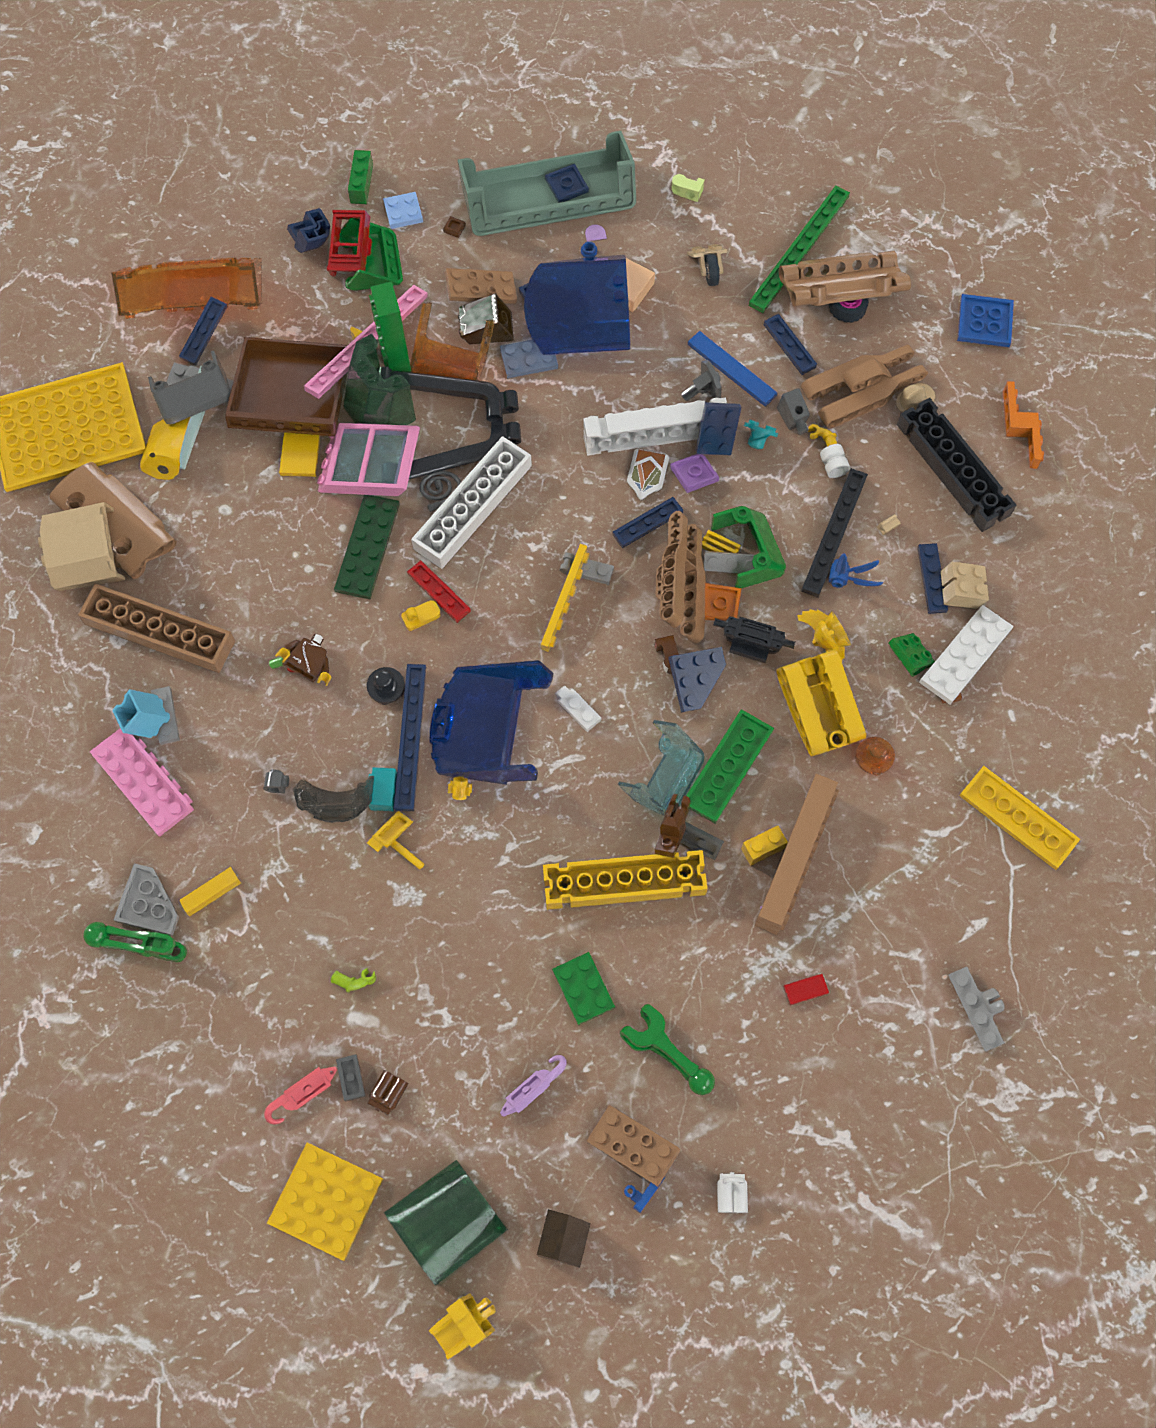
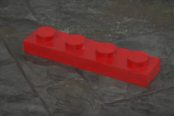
M421 560L407 571L408 576L456 623L471 612L470 607Z

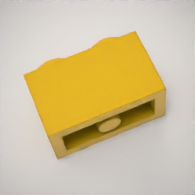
M777 825L743 842L741 850L750 866L784 850L788 841Z

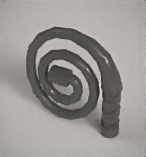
M440 471L428 474L422 479L420 483L421 494L429 500H441L427 505L429 512L437 510L446 500L444 498L448 497L452 490L451 481L446 477L436 475L444 474L454 478L458 487L461 481L457 475L449 471ZM429 478H431L427 482L426 489L429 493L433 495L440 494L443 491V484L441 480L447 483L448 490L445 494L441 496H430L425 493L424 484ZM433 482L437 488V491H433L430 488Z

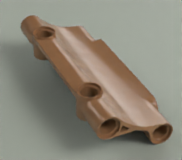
M895 251L879 252L877 256L870 252L801 261L797 265L792 264L779 267V278L786 286L794 307L809 304L822 306L830 303L879 296L884 297L890 296L894 292L908 291L911 288V278L898 267L897 253ZM872 258V263L868 265L869 260ZM856 260V265L852 267L853 262ZM840 263V267L836 270L837 264ZM824 265L823 271L820 272L821 266ZM808 267L807 273L804 274V269Z

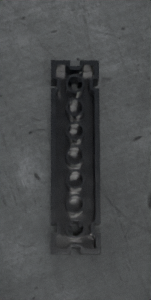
M929 397L918 403L916 410L911 407L902 412L897 426L904 435L909 434L911 436L909 440L968 516L971 514L975 516L973 522L981 532H984L994 526L996 520L1001 522L1010 517L1017 505L1008 494L1004 496L1001 493L1003 487L943 413L938 415V407Z

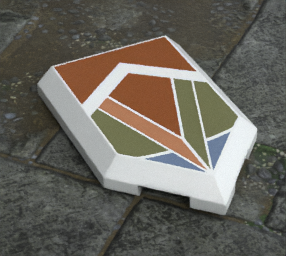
M642 449L634 450L627 483L636 492L640 501L649 494L662 489L669 462L668 455Z

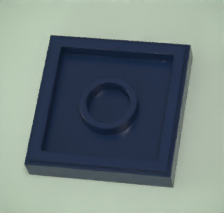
M575 163L545 175V180L558 203L566 202L589 192V187Z

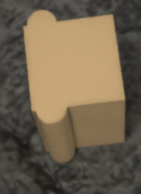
M894 514L881 522L877 529L880 530L882 535H885L901 523L897 515Z

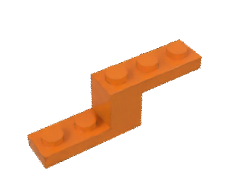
M1007 381L1003 390L1006 437H1028L1030 468L1037 469L1044 460V451H1041L1043 436L1040 435L1042 422L1039 420L1038 413L1019 412V404H1016L1018 390L1015 389V382Z

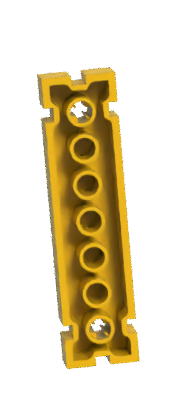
M703 850L688 851L686 857H679V852H677L674 858L655 854L567 862L566 868H559V863L543 865L545 886H550V888H545L547 910L563 908L562 903H570L572 908L681 898L683 892H690V897L706 895L708 890L706 873H700L703 872L705 866ZM686 872L687 877H683L681 873ZM562 883H567V888H563Z

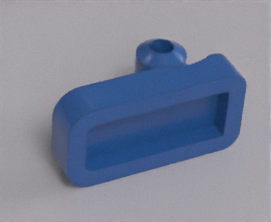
M650 1183L642 1194L634 1186L628 1185L624 1189V1194L636 1203L633 1209L641 1213L658 1187ZM631 1189L632 1193L629 1194L627 1190Z

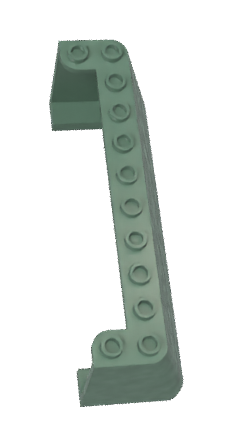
M622 131L611 132L606 136L605 149L477 172L472 159H458L461 186L473 233L477 236H484L634 207L636 204L635 162ZM575 163L589 187V192L566 202L558 203L545 180V175Z

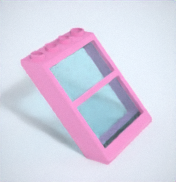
M339 423L335 437L329 436L330 442L325 449L327 455L322 462L321 468L323 471L317 481V484H319L318 492L383 496L401 495L407 489L420 427Z

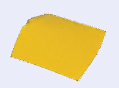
M190 417L174 424H166L163 419L152 426L146 449L140 462L141 471L156 479L170 480L178 475L181 448ZM154 452L155 457H150L149 454ZM163 465L168 468L169 472L163 474L158 471L157 467Z

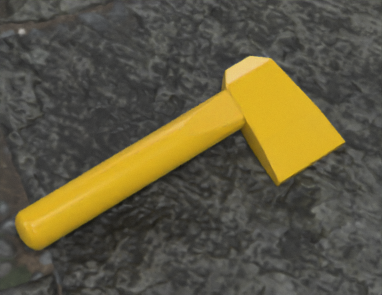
M374 838L367 842L377 852L383 848V845ZM396 840L390 845L418 869L424 867V863Z

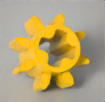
M454 777L453 781H450V784H448V793H452V798L455 800H465L472 793V784L468 783V779L465 777Z

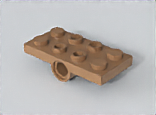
M446 268L445 270L449 301L473 302L496 293L505 304H516L517 302L512 272Z
M610 1105L587 1139L590 1145L657 1187L680 1152L679 1147Z

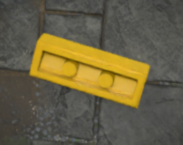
M229 867L179 901L190 917L241 884L233 869Z

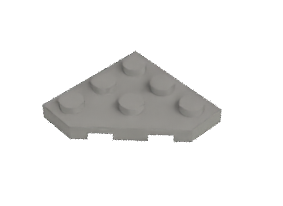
M134 863L114 921L173 936L179 916L156 871L151 867Z

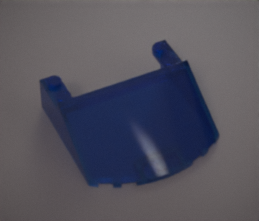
M539 660L456 667L452 672L454 676L450 682L445 683L443 686L445 690L441 699L438 698L431 719L429 742L432 744L431 758L435 762L437 773L444 776H460L471 780L507 785V782L537 781L538 770L534 765H510L522 690L549 688L554 673Z

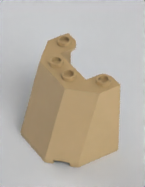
M103 502L42 516L40 537H38L39 546L43 549L41 560L43 566L46 567L50 584L55 590L62 591L94 586L95 584L125 581V576L118 574L115 568L106 514L114 512V509L107 503Z

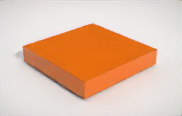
M705 583V620L715 621V618L726 621L730 616L737 618L742 588Z

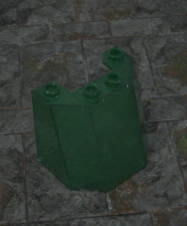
M370 334L355 344L349 365L343 407L355 424L407 426L416 420L410 385L401 375H393L386 380L381 377L376 370L380 367L376 350L378 342Z

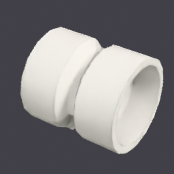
M840 444L830 445L820 452V457L829 478H838L849 472L850 465Z

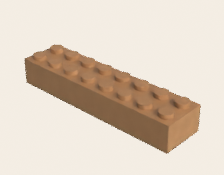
M98 584L94 585L78 614L84 625L220 673L235 643V639L230 631Z
M815 774L755 923L756 927L775 935L778 934L779 930H784L790 917L787 912L791 913L797 896L794 894L798 895L805 879L801 876L805 877L812 861L809 859H812L817 849L819 839L826 826L824 824H826L832 806L839 793V790L836 789L838 782Z

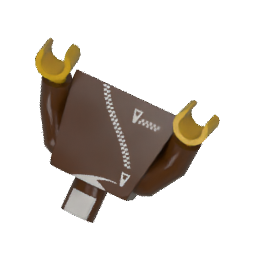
M314 634L311 640L303 638L301 641L294 640L284 645L275 655L276 657L281 656L283 658L282 665L311 682L318 678L317 683L324 681L326 683L325 686H327L331 680L329 661L326 656L327 650L321 647L324 639L318 634Z

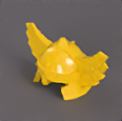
M810 609L809 611H802V615H797L798 621L807 623L815 630L812 641L814 646H819L825 649L826 652L835 649L839 653L841 662L843 658L845 659V646H851V643L833 611L826 615L818 609L817 611Z

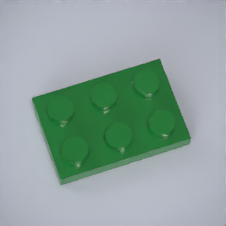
M589 952L552 969L578 1026L615 1009V1005Z

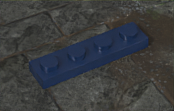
M210 297L179 355L180 359L195 366L197 365L228 307L226 303Z
M779 314L764 321L765 328L801 375L817 367L815 360Z
M671 497L614 530L612 535L623 549L669 522V517L675 511L683 513V509L676 499Z
M937 543L919 544L917 549L928 614L947 613L948 605H944L942 589L945 587L942 586L941 564Z

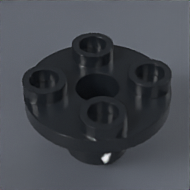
M382 667L370 674L366 687L369 696L374 701L382 705H388L402 696L405 691V682L401 673L396 669Z

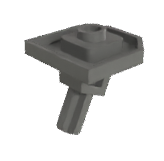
M701 361V375L693 380V385L681 393L685 401L690 400L698 393L705 394L707 392H710L713 398H721V378L710 361Z

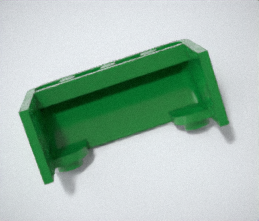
M739 506L713 514L712 531L738 523H747L759 551L752 560L754 569L737 574L735 588H746L779 578L785 573V561L763 513L745 506Z

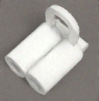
M734 1172L720 1174V1180L717 1182L718 1213H748V1193L745 1174H734Z

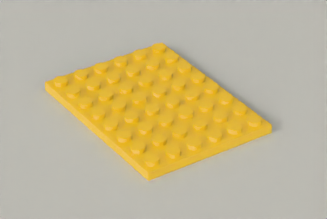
M123 362L0 396V472L6 492L69 475L75 469L88 462H94L97 466L143 454L146 449Z

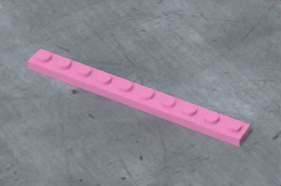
M413 285L397 300L402 321L427 298L426 291ZM375 323L370 324L304 385L305 391L319 399L379 343Z

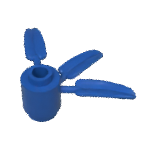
M844 553L832 563L829 583L836 588L847 585L848 580L861 586H880L883 582L862 580L849 576V572L854 571L858 574L873 569L879 564V560L850 568L847 556Z

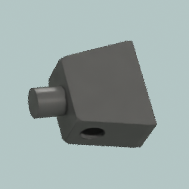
M800 388L784 393L778 403L777 410L789 430L796 428L799 435L806 433L809 430L806 422L810 413Z

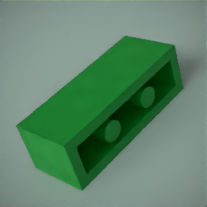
M354 150L348 185L351 204L367 205L373 170L371 151Z

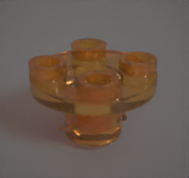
M880 737L866 738L861 741L856 749L855 761L859 767L875 776L887 772L895 760L893 747L888 741Z

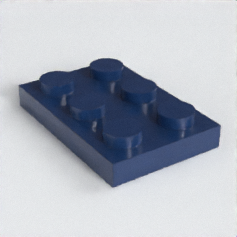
M705 402L695 449L697 454H732L742 408L740 404Z

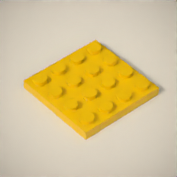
M307 1142L267 1224L345 1261L383 1178Z

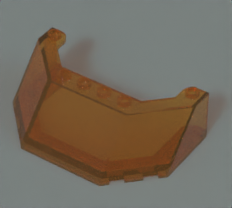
M236 257L163 262L153 268L152 264L133 269L125 267L111 272L118 315L124 316L125 319L135 318L136 314L162 309H166L167 312H176L177 308L191 311L194 310V307H201V310H204L210 297L226 303L227 306L243 305L248 310L258 309V306L262 304L261 258L236 259Z

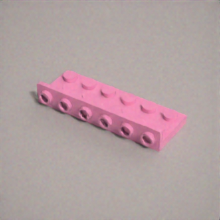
M120 728L93 748L90 753L160 837L194 810L190 805L193 801L186 793L182 795L179 792L181 787L175 779L169 780L167 777L170 775L163 765L159 767L156 764L159 760L155 755L144 750L147 747L140 738L136 740L133 735L123 733Z

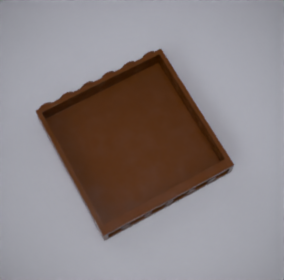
M244 337L225 413L227 427L335 437L347 373L319 399L306 392L304 385L348 345Z

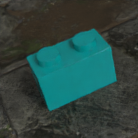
M372 767V774L368 775L370 792L366 793V804L369 805L370 810L394 812L397 770L395 768Z

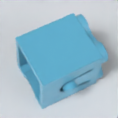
M130 689L124 695L123 702L120 705H116L112 710L123 733L148 738L156 736L161 725L167 723L170 719V714L165 712L163 708V700L154 694Z

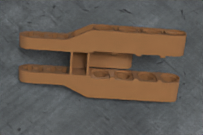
M905 345L884 355H862L805 380L801 384V389L808 400H814L819 397L823 398L826 394L835 390L837 392L846 385H848L852 392H856L820 409L818 412L820 419L827 429H831L886 405L898 390L923 380L928 375V371L923 365H918L898 375L891 376L887 369L908 361L915 354L910 345Z
M675 511L669 517L668 545L662 555V564L656 569L655 594L660 600L661 619L673 628H677L680 625V633L692 643H699L704 637L706 575L702 561V530L695 524L688 525L687 517L681 511Z

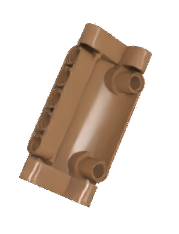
M88 462L75 469L50 494V499L62 511L103 502L113 507L114 512L106 514L115 567L122 568L133 579L143 575L146 562L172 551L177 544V541L165 531L162 521L112 474L106 475L94 462Z

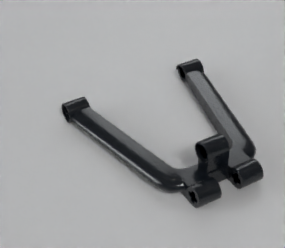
M379 367L376 369V381L379 388L386 389L392 386V388H403L485 401L486 420L491 422L490 438L480 443L413 460L409 480L481 461L502 436L515 445L521 443L520 424L518 422L503 424L502 414L515 413L519 410L518 393L515 390L500 392L494 384L486 381L392 371L389 367ZM385 463L381 466L382 483L394 484L398 464Z

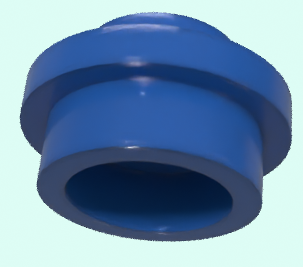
M585 242L581 247V254L585 258H593L598 253L597 246L593 242Z

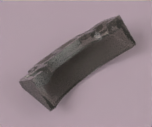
M369 776L366 782L358 783L357 788L342 792L324 790L302 779L293 788L296 805L301 811L306 810L314 815L313 818L324 822L334 823L352 820L358 817L372 802L374 776Z

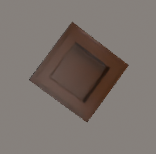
M450 216L443 228V232L459 238L466 226V222Z

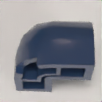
M317 208L306 211L303 221L289 224L287 230L295 241V249L303 253L324 245L329 237L330 224L322 210Z

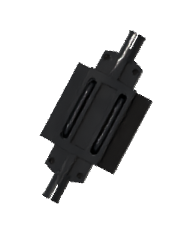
M730 616L726 621L715 618L713 626L724 628V636L727 641L732 643L729 653L766 663L768 654L778 653L782 646L794 649L796 641L785 639V632L776 630V627L744 617H739L738 619Z

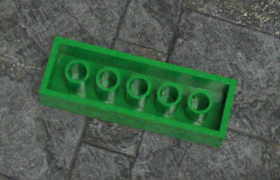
M388 282L371 286L372 294L369 295L384 366L391 368L392 371L411 372L401 312L393 284Z

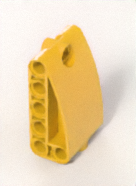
M834 649L812 658H805L776 670L778 681L794 723L811 757L866 739V731L837 650ZM834 734L839 737L838 745L832 741Z

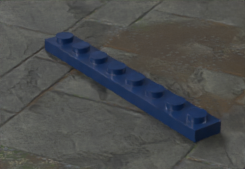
M407 664L394 802L395 811L415 810L427 668L424 664Z

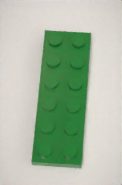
M741 709L686 795L691 800L689 809L716 824L774 731V727Z

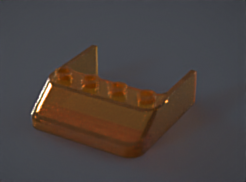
M423 303L410 363L412 373L479 380L486 364L495 320H486L481 347L478 353L427 338L426 331L432 303Z

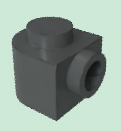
M276 769L267 772L263 789L271 793L285 794L286 787L289 786V776Z

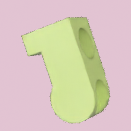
M677 174L672 178L671 190L680 197L698 202L704 190L705 179L698 178L695 181L686 178L682 174Z

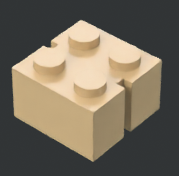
M952 561L941 570L942 586H945L942 589L944 605L978 609L989 600L988 587L984 584L987 582L985 566Z

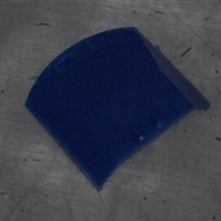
M625 255L569 259L540 263L527 285L524 312L527 329L533 342L536 343L543 355L631 349Z

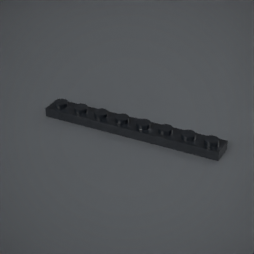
M850 469L801 592L819 598L868 476L867 473Z

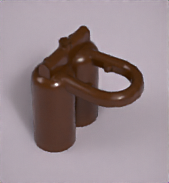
M383 1070L369 1095L370 1099L367 1104L375 1107L376 1111H382L389 1115L391 1110L396 1108L409 1083Z

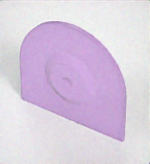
M591 225L585 231L587 242L607 239L605 230L600 225Z

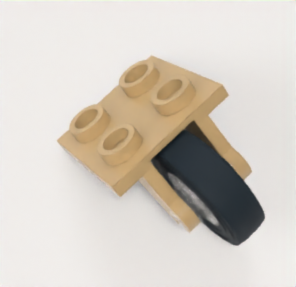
M712 244L708 245L706 249L701 246L693 247L692 251H687V255L693 258L698 257L701 275L706 276L709 286L718 285L720 274L723 273L721 254L727 253V249L723 248L722 245Z

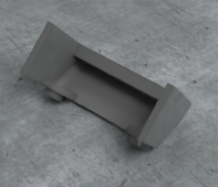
M211 351L213 360L203 363L201 373L172 385H168L165 381L154 382L152 376L148 377L151 392L166 424H174L229 401L230 387L226 373L215 351Z

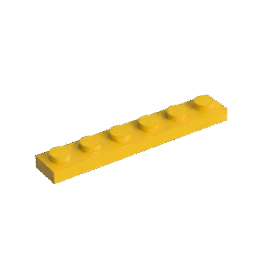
M581 543L579 545L542 639L541 650L549 652L550 647H554L557 637L555 634L557 630L560 631L564 621L562 616L564 613L567 614L569 610L570 596L573 597L576 592L577 586H575V583L581 579L583 573L582 565L587 563L590 555L586 545Z

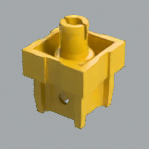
M471 1293L459 1298L446 1309L448 1314L429 1330L444 1350L447 1359L455 1356L469 1345L473 1348L495 1332L487 1318L493 1315L496 1309L494 1305H491L484 1310V1308L492 1303L487 1297L483 1298L478 1304Z

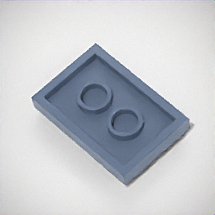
M551 336L500 346L507 379L558 369Z

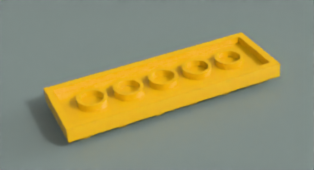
M985 766L980 769L959 795L1055 870L1059 868L1081 840Z

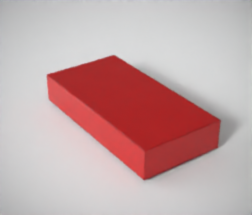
M823 974L783 986L790 1006L829 994Z

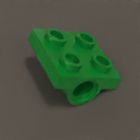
M914 633L892 638L888 642L889 647L897 658L902 661L901 663L911 677L918 675L935 663L931 653L925 649L920 638Z

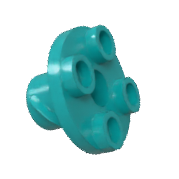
M749 419V422H745L743 426L751 430L747 442L750 447L761 450L764 448L767 437L770 435L778 437L779 433L776 432V428L768 425L763 428L759 426V422Z

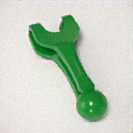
M102 922L89 924L83 933L84 941L93 948L103 946L104 948L125 950L145 957L152 956L171 962H181L187 954V948L167 934L149 931H130L105 925ZM110 936H121L143 942L141 945L110 940ZM174 948L180 949V953L177 956L171 955Z
M645 1004L641 1008L640 1014L647 1023L648 1029L644 1032H638L631 1026H625L620 1030V1037L635 1051L651 1050L667 1060L688 1081L691 1091L695 1094H709L715 1086V1078L712 1072L705 1068H699L698 1065L690 1061L675 1047L664 1032V1016L650 1004Z

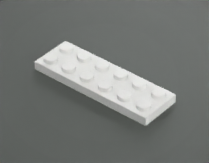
M982 605L925 673L919 683L951 705L1014 626Z

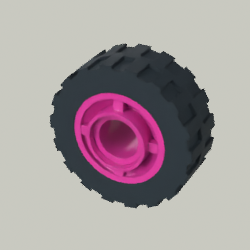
M869 298L830 303V313L839 321H844L845 323L857 322L865 315Z

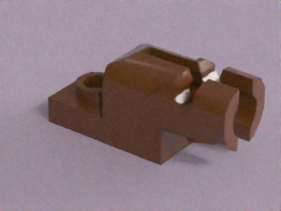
M673 794L660 826V836L654 849L655 854L671 858L675 857L686 830L685 820L691 804L689 797L683 796L681 807H679L676 801L678 794Z

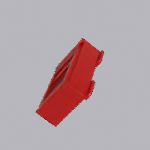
M332 210L333 220L327 271L333 277L336 276L337 271H365L367 256L371 255L372 239L369 238L370 215L365 210ZM349 218L360 219L358 243L339 242L342 220H348ZM340 246H358L357 255L338 254V248Z

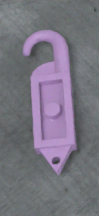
M556 1055L550 1058L549 1063L557 1060L560 1063L552 1071L540 1070L533 1073L505 1098L507 1101L500 1114L504 1117L514 1112L519 1113L536 1097L542 1094L550 1086V1083L564 1071L567 1064L565 1057Z

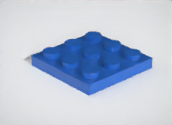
M962 294L960 298L957 341L1010 347L1014 300Z

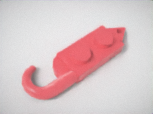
M318 1067L285 1090L283 1095L266 1107L264 1112L266 1121L273 1125L282 1123L284 1118L273 1119L271 1116L272 1112L280 1106L292 1111L302 1107L331 1086L330 1082L337 1068L320 1069Z

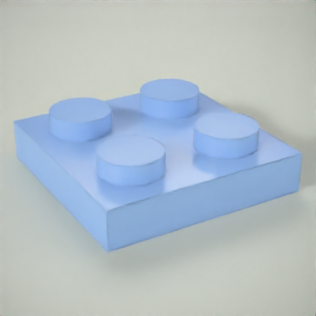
M416 192L383 198L390 229L423 222Z

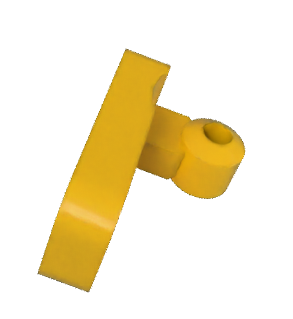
M430 600L419 606L409 607L401 616L407 630L412 631L437 620L441 613L437 603Z

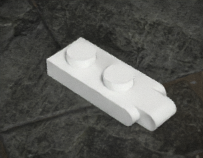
M563 686L555 693L559 698L558 703L586 732L601 721V717L574 689L569 690L566 686Z

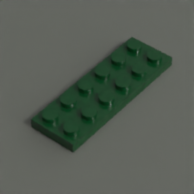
M374 495L363 496L334 587L336 593L371 600L400 506L398 500Z

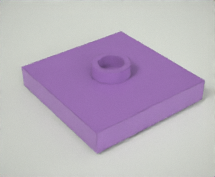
M695 454L670 464L671 470L687 493L719 481V476L704 454Z

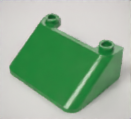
M348 219L341 229L339 238L341 243H358L360 219ZM370 222L371 255L367 256L365 271L358 270L354 276L346 279V288L350 290L371 289V286L392 282L393 286L400 285L403 281L396 234L390 228ZM343 246L344 248H352L353 255H357L358 246Z

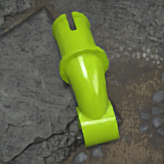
M368 968L362 971L361 978L356 979L355 977L350 978L339 971H335L331 977V983L344 988L349 993L350 991L373 984L376 981V974L374 971L371 977H366L369 973Z

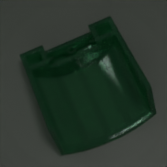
M457 1160L384 1212L386 1218L408 1250L437 1287L441 1286L508 1231Z

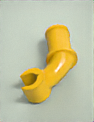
M816 424L808 427V432H815L810 434V439H817L821 436L823 441L826 442L827 447L837 444L836 433H832L830 430L821 428Z

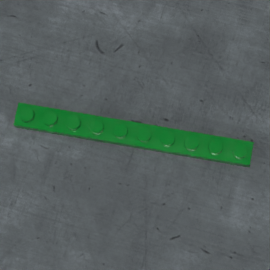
M835 185L751 298L748 306L761 313L765 312L784 286L779 278V267L792 264L797 265L804 259L847 201L850 192Z

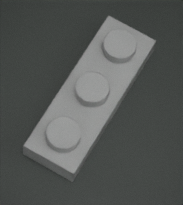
M705 551L704 570L729 573L746 572L754 569L752 560L755 555Z
M170 686L151 690V694L157 695L158 698L163 700V708L165 712L170 714L169 721L162 724L159 728V743L163 745L180 741Z

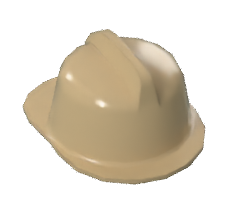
M916 383L910 385L898 395L896 400L897 407L901 412L911 407L916 410L918 403L929 397L934 401L935 392L927 384Z

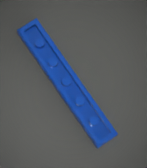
M701 331L688 341V346L710 361L713 366L766 407L777 396V392Z

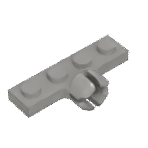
M968 967L949 974L948 976L985 1052L1005 1044L993 1020L995 1014L1004 1011L1005 1005L1002 999L990 1004V1001L1000 997L998 991L991 988L980 992Z

